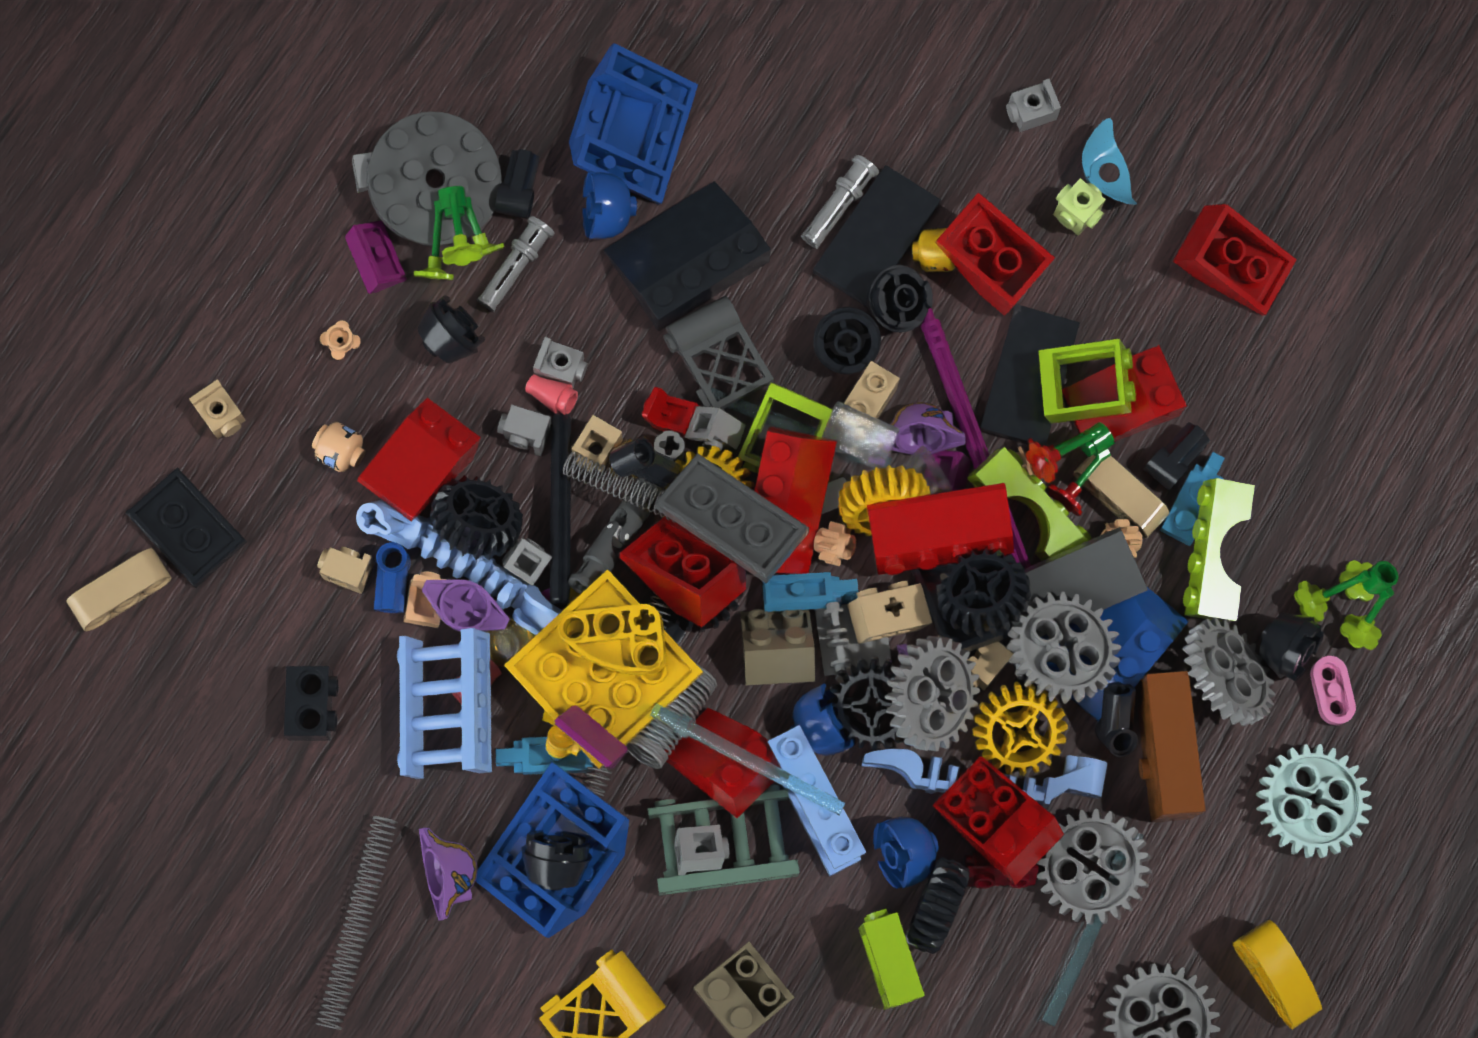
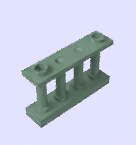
M770 785L751 804H764L771 857L768 858L769 863L755 865L754 860H750L744 812L738 818L730 813L736 862H733L734 868L699 871V873L680 876L678 875L674 849L676 837L674 816L694 813L696 827L710 826L708 811L724 808L713 799L675 804V799L654 802L655 807L648 808L649 819L660 818L667 870L663 872L664 878L657 879L659 896L798 877L800 874L798 859L790 860L789 855H785L778 802L788 800V789L780 790L779 785Z

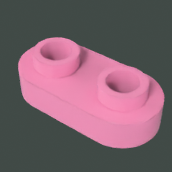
M1322 657L1313 664L1310 671L1318 711L1326 723L1334 726L1342 725L1351 720L1356 711L1347 667L1337 657ZM1323 670H1329L1332 673L1331 681L1323 678ZM1331 703L1339 705V714H1334L1330 710Z

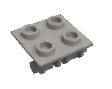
M831 602L826 604V609H815L824 676L837 675L838 673L845 674V667L851 663L857 668V661L860 658H864L869 667L873 656L879 658L880 666H883L886 659H891L888 638L858 644L847 604L840 606L839 602Z

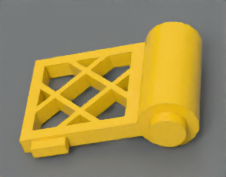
M611 949L596 962L600 968L563 999L556 994L540 1008L544 1014L539 1019L554 1038H565L564 1036L572 1038H629L664 1010L666 1005L623 950L616 954ZM592 984L602 994L601 1010L581 1008L582 993ZM577 997L576 1007L566 1006ZM607 1002L610 1004L614 1011L606 1010ZM560 1010L575 1011L573 1032L559 1031L551 1021V1018ZM580 1012L600 1014L598 1035L578 1033ZM605 1015L619 1016L628 1029L618 1037L603 1036Z

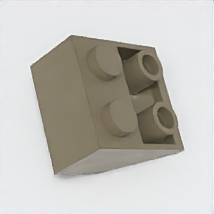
M755 609L749 612H740L746 685L815 681V648L809 609L773 612Z
M750 942L745 944L693 987V990L732 1038L749 1037L794 999V996Z

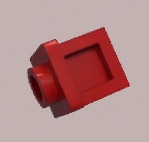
M654 387L650 397L644 403L642 417L656 430L663 432L674 431L679 436L685 437L696 406L699 405L695 402L669 396L662 388Z

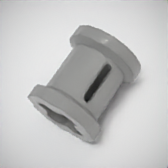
M664 431L656 437L654 442L655 451L675 461L677 459L683 460L684 440L677 432ZM667 444L674 445L671 455L665 454Z

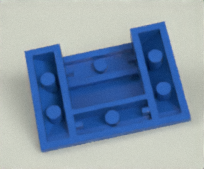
M615 43L611 44L587 82L569 139L573 165L593 174H596V172L614 174L625 182L630 192L658 205L662 204L698 84Z
M1149 588L1143 593L1104 609L1099 617L1102 621L1112 619L1113 622L1107 628L1108 632H1118L1119 635L1112 643L1121 645L1120 651L1114 655L1120 659V663L1116 668H1113L1116 674L1107 682H1120L1131 684L1135 687L1189 622ZM1069 624V627L1074 632L1081 633L1080 628L1076 624ZM1048 635L1040 637L1042 639L1049 640ZM1079 655L1084 664L1092 665L1087 656ZM1046 662L1050 670L1060 672L1055 663ZM1097 688L1098 692L1092 698L1085 693V697L1079 703L1072 694L1070 699L1095 720L1099 721L1102 718L1103 690Z
M551 762L478 869L475 881L544 937L550 938L585 915L625 856L629 819L558 765ZM543 830V837L547 835H561V831L586 838L585 843H590L589 853L592 855V858L577 886L563 888L562 890H548L543 888L542 885L528 880L521 847L526 845L527 833Z

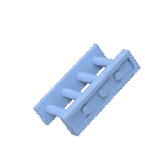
M475 628L461 629V641L459 644L424 648L423 641L408 636H399L397 660L400 665V751L397 756V762L400 768V775L423 779L424 765L462 762V770L475 773L492 772L490 633ZM461 658V676L459 678L423 682L424 661ZM462 693V710L460 713L423 716V696ZM462 728V745L460 748L423 751L424 730Z
M800 725L769 740L768 744L783 771L778 779L784 790L788 789V798L828 875L832 876L861 861L860 856L865 854L866 850Z

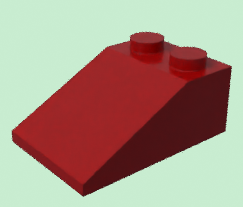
M979 192L935 242L977 293L1004 316L1055 259L1053 255Z
M1217 204L1203 207L1173 262L1198 281L1260 315H1266L1297 259L1228 204Z
M1160 345L1132 355L1133 368L1128 369L1129 381H1133L1136 392V401L1131 402L1132 413L1074 420L1079 434L1096 423L1101 422L1109 429L1115 442L1181 415L1187 405ZM1115 364L1063 389L1062 396L1067 407L1119 401Z
M426 398L406 417L361 473L357 481L412 522L433 501L442 485L449 483L452 478L455 479L473 461L481 437L429 398Z
M663 517L620 552V558L676 614L700 627L708 623L746 590V570L678 523L673 522L671 519L667 520L666 517Z
M707 708L689 726L688 730H685V735H681L682 739L678 740V745H675V750H671L672 753L668 755V760H666L667 763L736 818L783 773L768 744L769 740L756 730L710 708Z

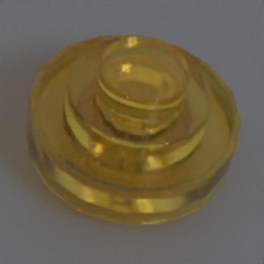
M508 616L510 620L504 630L484 631L490 633V660L499 667H505L504 665L533 639L531 632L517 624L512 616Z

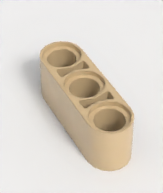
M1095 455L1087 457L1074 471L1076 479L1081 476L1096 458ZM1112 456L1101 462L1082 485L1119 519H1129L1130 526H1138L1144 539L1148 538L1170 514L1166 505Z
M150 548L136 554L79 589L66 602L83 630L91 631L164 587L170 582L171 576L155 550Z

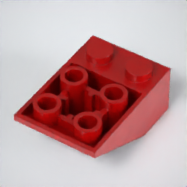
M982 756L932 805L991 865L1015 885L1064 835L1055 816Z

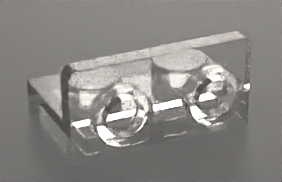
M837 401L822 437L837 440L836 452H847L858 457L867 466L884 468L892 453L891 450L900 429Z

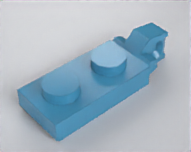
M1212 452L1204 467L1198 464L1195 465L1193 471L1189 472L1169 511L1170 514L1164 520L1159 531L1191 546L1194 541L1192 535L1193 525L1198 519L1200 507L1197 503L1198 490L1203 485V481L1215 478L1224 479L1217 475L1225 459L1224 457Z
M831 572L773 575L767 584L762 581L764 611L767 612L826 609V604L831 602H839L840 606H842V604H848L858 598L856 593L859 592L857 579L839 580V577L831 576Z
M547 737L522 738V740L513 741L514 748L496 749L495 752L496 766H514V773H523V775L544 774L551 762L567 773L592 772L587 767H593V764L590 763V759L582 750H580L578 756L570 754L565 758L558 759L552 757L546 751Z

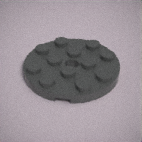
M421 112L396 122L376 143L367 167L368 194L379 218L398 236L423 244L424 246H433L434 201L439 200L438 190L452 186H463L466 197H471L472 209L481 228L495 210L497 193L501 184L499 161L485 135L468 121L444 112ZM429 170L438 171L443 175L441 187L432 188L426 183L425 177ZM465 211V215L460 217L463 235H466L468 238L474 232ZM443 213L440 246H448L454 244L455 230L453 218H445Z

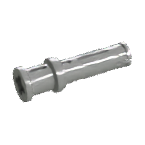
M855 155L852 159L853 165L845 176L837 179L836 190L824 204L809 227L802 233L801 238L810 246L816 249L819 248L852 201L862 197L863 188L872 177L875 178L879 174L877 167L863 156Z
M534 216L528 218L529 224L520 237L511 242V253L495 273L481 296L477 298V301L482 306L492 312H495L496 307L513 286L528 262H533L539 257L537 252L548 237L552 238L555 234L547 224ZM537 233L534 240L531 243H529L533 235ZM518 256H521L520 260L516 262ZM509 269H512V271L510 272L506 280L503 282L499 290H496L497 286L500 284V282L507 274Z

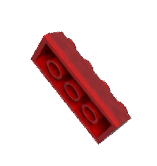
M770 426L766 434L755 492L809 527L808 535L776 572L806 574L810 570L814 551V538L819 528L837 440Z
M1005 483L867 505L878 575H897L906 570L918 568L928 570L938 565L958 564L959 555L966 559L970 557L971 550L976 552L977 555L982 554L985 548L990 551L991 555L999 549L1004 553V556L1014 553L1013 532Z

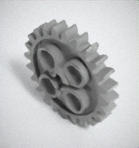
M1061 592L1055 601L1053 595L1047 593L1043 601L1038 597L1034 598L1031 606L1028 605L1027 612L1021 613L1020 623L1012 622L1016 627L1010 629L1008 636L1014 640L1009 642L1007 649L1016 653L1011 656L1009 662L1020 664V667L1015 672L1016 676L1023 674L1028 676L1024 683L1025 687L1033 683L1038 685L1035 695L1039 696L1044 690L1049 691V701L1052 702L1057 694H1061L1063 704H1066L1073 694L1075 700L1079 703L1085 697V693L1092 698L1098 692L1097 688L1103 690L1108 684L1107 680H1111L1116 674L1113 668H1116L1120 663V659L1114 655L1120 651L1121 645L1114 644L1112 641L1117 638L1119 633L1115 631L1108 632L1107 628L1113 621L1112 619L1102 621L1099 618L1103 613L1102 608L1095 612L1090 610L1092 600L1089 599L1084 605L1079 604V594H1075L1071 601H1067L1065 592ZM1068 623L1076 624L1080 628L1081 633L1074 632ZM1036 630L1044 631L1048 635L1049 640L1040 638ZM1079 655L1087 656L1092 665L1084 664ZM1046 662L1055 663L1060 672L1050 670Z
M1217 618L1212 620L1206 619L1190 629V635L1185 637L1188 645L1183 647V650L1189 657L1184 659V662L1192 667L1188 675L1196 678L1197 682L1194 688L1202 689L1204 692L1202 700L1206 701L1209 699L1211 701V710L1214 712L1220 709L1223 720L1230 717L1233 725L1240 722L1242 726L1252 725L1270 714L1269 708L1274 706L1270 698L1274 697L1275 693L1269 686L1273 685L1274 681L1266 676L1270 669L1262 665L1261 661L1263 659L1255 653L1256 644L1249 645L1247 643V634L1244 633L1240 636L1236 625L1229 628L1227 620L1219 622Z
M928 636L927 640L918 638L917 646L907 645L908 656L898 655L901 663L900 668L893 666L891 668L892 672L896 675L895 680H887V684L893 687V690L885 695V699L892 700V705L887 708L886 713L895 715L890 722V726L898 728L896 736L905 738L904 744L914 746V748L920 750L939 751V747L949 748L950 741H959L958 731H968L965 724L966 719L974 720L970 708L977 707L979 704L973 700V695L980 692L979 688L973 687V682L979 678V675L971 673L976 663L967 660L970 652L961 650V643L952 642L950 638Z
M1094 809L1092 818H1089L1084 810H1080L1079 820L1077 821L1071 815H1066L1068 825L1064 827L1059 824L1064 833L1063 837L1046 853L1045 859H1040L1036 863L1045 868V871L1037 874V878L1048 881L1041 888V892L1044 894L1054 893L1049 900V904L1055 906L1062 902L1059 913L1065 916L1073 910L1072 920L1076 922L1081 919L1083 914H1085L1086 923L1089 925H1093L1096 915H1098L1103 924L1108 922V913H1111L1118 920L1121 919L1119 910L1121 907L1130 912L1133 911L1132 905L1129 902L1131 898L1142 901V896L1137 892L1138 887L1149 888V884L1142 880L1141 877L1142 875L1152 873L1150 868L1142 866V862L1151 859V855L1139 851L1147 844L1146 841L1143 839L1134 841L1133 839L1139 831L1135 827L1125 831L1128 823L1125 818H1121L1115 824V814L1111 811L1107 813L1104 819H1102L1101 811L1098 809ZM1088 834H1095L1097 837L1096 846L1089 851L1082 850V839ZM1073 848L1092 862H1097L1098 866L1119 879L1120 884L1115 886L1095 871L1090 872L1086 865L1068 854V849ZM1118 853L1125 854V866L1118 871H1113L1110 867L1111 858ZM1068 863H1075L1077 866L1076 876L1073 879L1064 880L1062 877L1063 867ZM1098 882L1105 883V896L1102 899L1093 900L1090 895L1092 886Z
M1154 963L1149 965L1148 975L1139 967L1135 969L1136 980L1126 974L1123 976L1126 987L1121 985L1113 986L1119 997H1109L1106 999L1114 1009L1113 1011L1103 1013L1104 1017L1112 1019V1024L1104 1027L1103 1031L1114 1032V1038H1147L1150 1035L1156 1038H1179L1177 1027L1181 1022H1186L1193 1031L1191 1038H1210V1033L1220 1031L1219 1027L1211 1024V1019L1219 1017L1220 1014L1218 1012H1209L1208 1007L1216 1000L1215 998L1204 999L1202 996L1208 989L1207 985L1198 988L1194 986L1197 975L1184 979L1185 968H1178L1172 974L1171 966L1168 963L1164 964L1161 973H1159ZM1167 988L1175 991L1178 996V1003L1174 1008H1169L1163 1003L1162 995ZM1134 1002H1139L1145 1007L1146 1016L1141 1022L1135 1021L1130 1015V1007ZM1184 1008L1190 1009L1188 1015L1166 1023L1164 1025L1165 1030L1159 1027L1138 1036H1134L1132 1033L1136 1028L1157 1021L1158 1014L1160 1017Z

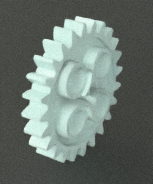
M1304 744L1300 747V755L1294 748H1290L1287 750L1288 760L1280 754L1275 758L1278 767L1270 764L1265 768L1271 778L1262 777L1259 779V782L1267 788L1256 793L1257 797L1265 799V803L1258 806L1256 810L1267 812L1268 815L1260 823L1261 825L1272 824L1273 828L1268 834L1269 837L1277 834L1282 836L1279 841V847H1283L1289 842L1292 843L1291 854L1293 855L1298 853L1301 848H1304L1305 858L1312 857L1315 849L1320 858L1327 856L1328 848L1334 855L1341 852L1339 842L1346 848L1352 846L1353 843L1349 835L1358 838L1363 834L1356 825H1366L1369 823V820L1361 815L1362 812L1372 809V806L1363 803L1362 800L1371 795V792L1360 789V785L1364 784L1367 779L1355 778L1354 774L1359 769L1358 765L1351 768L1345 766L1349 756L1345 755L1339 760L1335 759V748L1330 749L1326 755L1323 754L1321 744L1315 746L1313 753H1311L1308 745ZM1298 770H1303L1310 776V785L1308 787L1298 783L1296 779ZM1331 783L1337 784L1342 789L1343 796L1340 801L1331 797L1329 793ZM1285 788H1290L1293 792L1299 794L1300 796L1290 795L1286 793ZM1315 794V801L1322 805L1312 808V801L1305 797ZM1286 802H1292L1297 806L1299 813L1296 819H1291L1286 815L1284 811ZM1329 807H1336L1341 809L1342 815L1337 814V812L1330 809ZM1319 815L1329 819L1331 823L1329 833L1319 829L1317 825Z

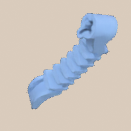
M382 499L363 504L357 511V524L363 532L375 534L398 543L407 549L419 547L422 549L421 557L424 559L430 557L438 559L437 567L440 569L449 566L453 569L452 576L456 579L466 577L469 581L482 586L491 597H497L496 603L502 610L513 607L515 609L512 614L513 620L535 635L563 611L551 604L541 594L538 587L528 584L497 564L494 558L488 560L481 555L475 560L472 554L467 553L462 557L460 550H450L449 543L439 542V534L432 532L433 523L429 521L430 517L426 518L418 515L411 522Z
M885 749L869 752L864 755L861 764L862 767L893 770L905 778L912 789H922L930 794L936 792L945 793L958 780L960 766L949 765L946 781L938 780L942 758L931 756L927 778H922V760L918 754L908 749ZM1066 755L1063 776L1044 778L1043 786L1035 785L1036 778L1025 777L1023 791L1044 808L1050 805L1052 799L1063 793L1089 798H1101L1107 762L1089 757ZM1006 775L1007 778L1016 784V776Z

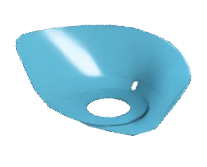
M1111 118L1105 119L1094 129L1084 147L1082 166L1087 183L1094 184L1102 194L1126 204H1137L1132 199L1127 165L1114 139L1113 121ZM1112 163L1118 167L1120 175L1116 181L1105 182L1101 179L1099 169L1103 164Z

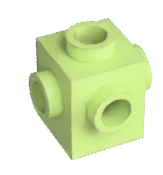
M1081 178L1073 187L1067 184L1056 197L1058 205L1053 215L1064 227L1072 230L1078 236L1087 226L1092 229L1104 215L1101 209L1106 199L1102 197V192L1094 184L1085 183Z

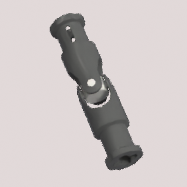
M638 478L637 480H640V485L635 496L632 498V503L636 502L639 489L641 485L645 482L646 487L641 498L638 501V505L640 506L642 504L646 489L649 485H652L650 495L644 503V508H646L648 506L649 499L653 490L656 487L658 488L657 495L653 501L654 503L657 499L658 494L661 490L664 491V488H661L642 478ZM643 485V487H642V489H641V491H640L639 496L641 495V493H642V491H643L644 485ZM650 488L648 489V491H647V493H646L645 499H646V497H647V495H648V493H649ZM631 495L626 497L627 501L630 499ZM625 498L622 500L608 524L603 528L583 557V565L576 574H572L569 578L568 583L574 591L581 594L607 569L610 572L613 570L620 559V552L629 546L633 537L649 517V510H644L642 506L637 507V504L632 505L631 501L626 502Z

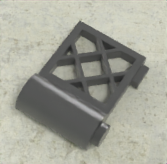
M723 296L666 326L667 334L663 335L669 350L672 353L677 351L687 364L700 387L696 391V395L703 407L724 409L774 382L773 376L741 324L739 316L727 296ZM739 335L745 345L742 356L723 352L725 342ZM720 345L719 350L712 349V348H714V347ZM747 352H749L752 359L746 358ZM703 353L717 356L712 372L699 369L693 358ZM721 358L739 362L735 378L716 373ZM744 364L757 367L763 378L754 383L739 380ZM703 376L710 378L709 384L706 383ZM714 379L733 384L730 395L717 402L711 391ZM737 386L744 387L736 392Z

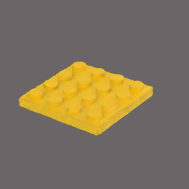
M608 569L504 665L554 721L570 707L576 705L625 746L704 673L665 630L666 664L659 673L653 675L625 674L606 669L580 655L560 637L557 630L558 622L565 613L640 604ZM648 613L643 614V620L637 621V625H641L643 630H648L649 623L655 622V619H651ZM616 617L606 618L602 623V632L605 634L615 633L620 625L619 619ZM578 620L572 621L567 627V635L570 638H577L584 631L583 622ZM654 648L645 649L640 655L641 664L644 666L655 664L658 660V651ZM575 742L576 745L587 755V757L598 767V769H601L604 766L589 752H587L583 747H581L577 742Z

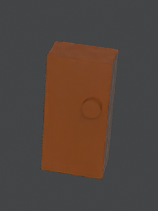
M1188 671L1146 674L1135 686L1143 753V759H1139V774L1141 780L1146 779L1151 823L1190 820L1206 810Z

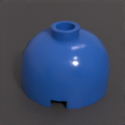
M605 172L587 173L583 187V197H587L586 208H582L585 235L589 239L612 238L626 229L630 216L636 215V197L630 196L628 186L621 178L614 174Z
M823 683L805 693L797 701L793 710L794 725L790 729L800 725L813 752L819 755L831 756L855 745V736L846 742V729L839 732L843 726L841 720L837 719L834 713L838 712V709L833 708L832 703L827 704L830 698L836 696L829 690L825 691L826 684Z
M896 817L876 824L874 829V850L881 848L885 862L878 861L884 877L892 887L896 889L902 887L904 889L925 880L932 873L936 862V852L939 849L936 836L929 832L921 822L909 817Z

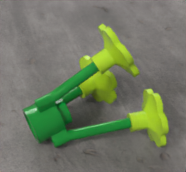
M452 186L438 190L439 200L434 201L435 222L432 256L428 258V268L414 271L415 277L453 280V274H448L441 269L442 259L445 264L464 266L468 265L471 261H478L483 256L505 247L504 243H489L486 234L481 232L472 209L471 197H466L463 186ZM465 211L475 235L472 237L475 244L467 243V237L463 235L460 217L465 215ZM444 213L445 218H453L455 236L453 237L454 246L445 248L442 251L443 257H439Z
M1356 560L1350 561L1346 564V571L1342 572L1339 576L1340 584L1327 590L1324 588L1320 589L1315 584L1311 585L1307 581H1302L1298 584V590L1295 591L1294 597L1300 605L1301 614L1314 617L1315 622H1320L1324 619V613L1328 609L1326 602L1329 601L1330 596L1345 590V594L1349 599L1355 600L1359 598L1364 602L1373 599L1374 594H1379L1380 597L1368 615L1357 617L1349 614L1344 618V623L1340 627L1341 634L1348 638L1350 645L1353 647H1365L1369 650L1377 647L1382 633L1379 628L1374 626V619L1385 602L1394 595L1391 587L1398 581V572L1391 563L1379 561L1372 565L1368 562L1361 564Z

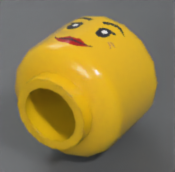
M947 228L925 229L920 233L919 240L913 242L914 262L919 261L922 270L925 272H948L955 269V265L935 243Z

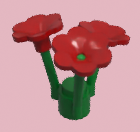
M1101 422L1056 446H1053V444L1041 446L1037 441H1033L1032 438L1027 439L1029 444V451L1026 452L1027 461L1032 465L1034 475L1039 479L1043 478L1047 483L1055 480V473L1058 472L1056 462L1060 461L1061 456L1080 447L1088 457L1096 456L1076 482H1071L1065 490L1052 484L1047 488L1049 490L1048 494L1053 500L1062 503L1068 512H1072L1076 516H1080L1083 513L1081 505L1075 500L1082 491L1081 486L1101 462L1111 456L1108 448L1115 443L1111 432Z

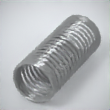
M698 664L696 665L704 672L700 678L683 692L684 694H681L679 698H676L654 719L655 721L650 723L653 727L649 725L645 727L650 732L643 729L641 733H644L645 736L639 733L626 745L628 752L643 764L655 769L662 768L666 760H668V755H671V750H675L678 740L682 739L681 735H685V730L689 728L688 725L692 724V720H695V716L699 713L698 711L702 710L705 701H708V696H711L715 688H717L715 678ZM637 746L641 747L644 751H646L647 753H649V754L652 755L653 757H651V756H649L648 754H646L645 752H643V751H642L640 748H638Z

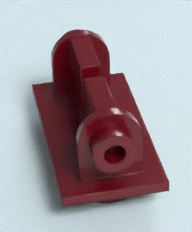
M972 851L971 855H965V867L969 868L970 872L967 886H975L981 889L1010 885L1013 888H1024L1036 883L1039 869L1036 864L1015 885L979 852Z

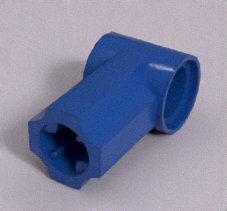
M389 542L382 545L376 555L378 567L374 611L396 614L405 613L407 578L411 560L403 546L395 542ZM398 552L402 554V561L399 566L395 568L385 566L386 557L390 553Z

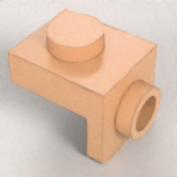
M420 572V575L414 574L409 583L404 622L438 628L440 617L423 594L422 588L426 580L446 579H441L440 575L434 572Z

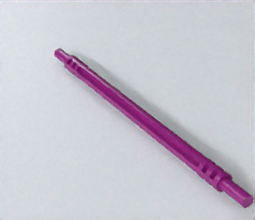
M930 308L923 320L921 329L924 332L926 343H928L929 351L934 359L959 429L965 433V445L974 469H976L990 455L951 354L950 346L945 338L944 330H942L941 322L939 319H935L932 308ZM1010 511L1014 553L1011 555L1015 558L1016 563H1021L1025 569L1030 567L1031 564Z

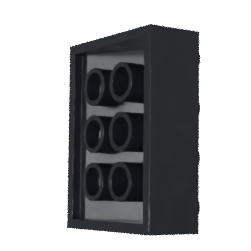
M713 181L605 248L604 253L659 332L769 263L771 248L752 221L723 189Z

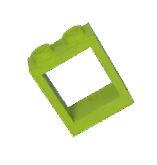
M1120 339L1039 350L1044 416L1051 424L1132 413L1131 402L1136 401V392L1133 381H1129L1128 369L1133 368V360L1130 348L1126 349ZM1115 357L1119 401L1063 408L1060 365Z
M770 383L738 458L745 461L744 468H748L750 471L758 474L762 457L752 452L775 400L820 419L814 436L824 437L835 410L778 384Z
M883 909L866 915L867 917L864 918L865 923L858 929L884 1009L887 1010L925 996L898 913L889 915L887 909Z

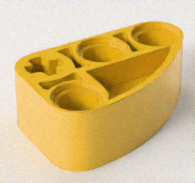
M649 604L571 611L565 613L558 622V633L568 645L591 662L606 669L625 674L653 675L659 673L666 664L667 656L662 616L655 607ZM648 613L651 619L655 618V622L649 623L648 630H643L641 625H637V621L643 620V614ZM608 617H616L620 622L618 630L613 634L602 632V623ZM572 621H582L584 624L582 635L577 638L568 637V625ZM648 648L656 649L659 654L657 662L651 666L642 665L640 661L641 653Z
M1267 920L1233 942L1236 953L1288 1027L1295 1029L1322 1010L1317 992L1305 968L1286 937L1274 922Z

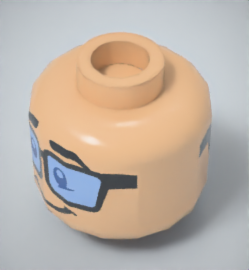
M333 422L329 426L324 424L317 432L312 443L316 459L338 472H345L351 466L356 468L365 455V450L362 449V435L339 422Z

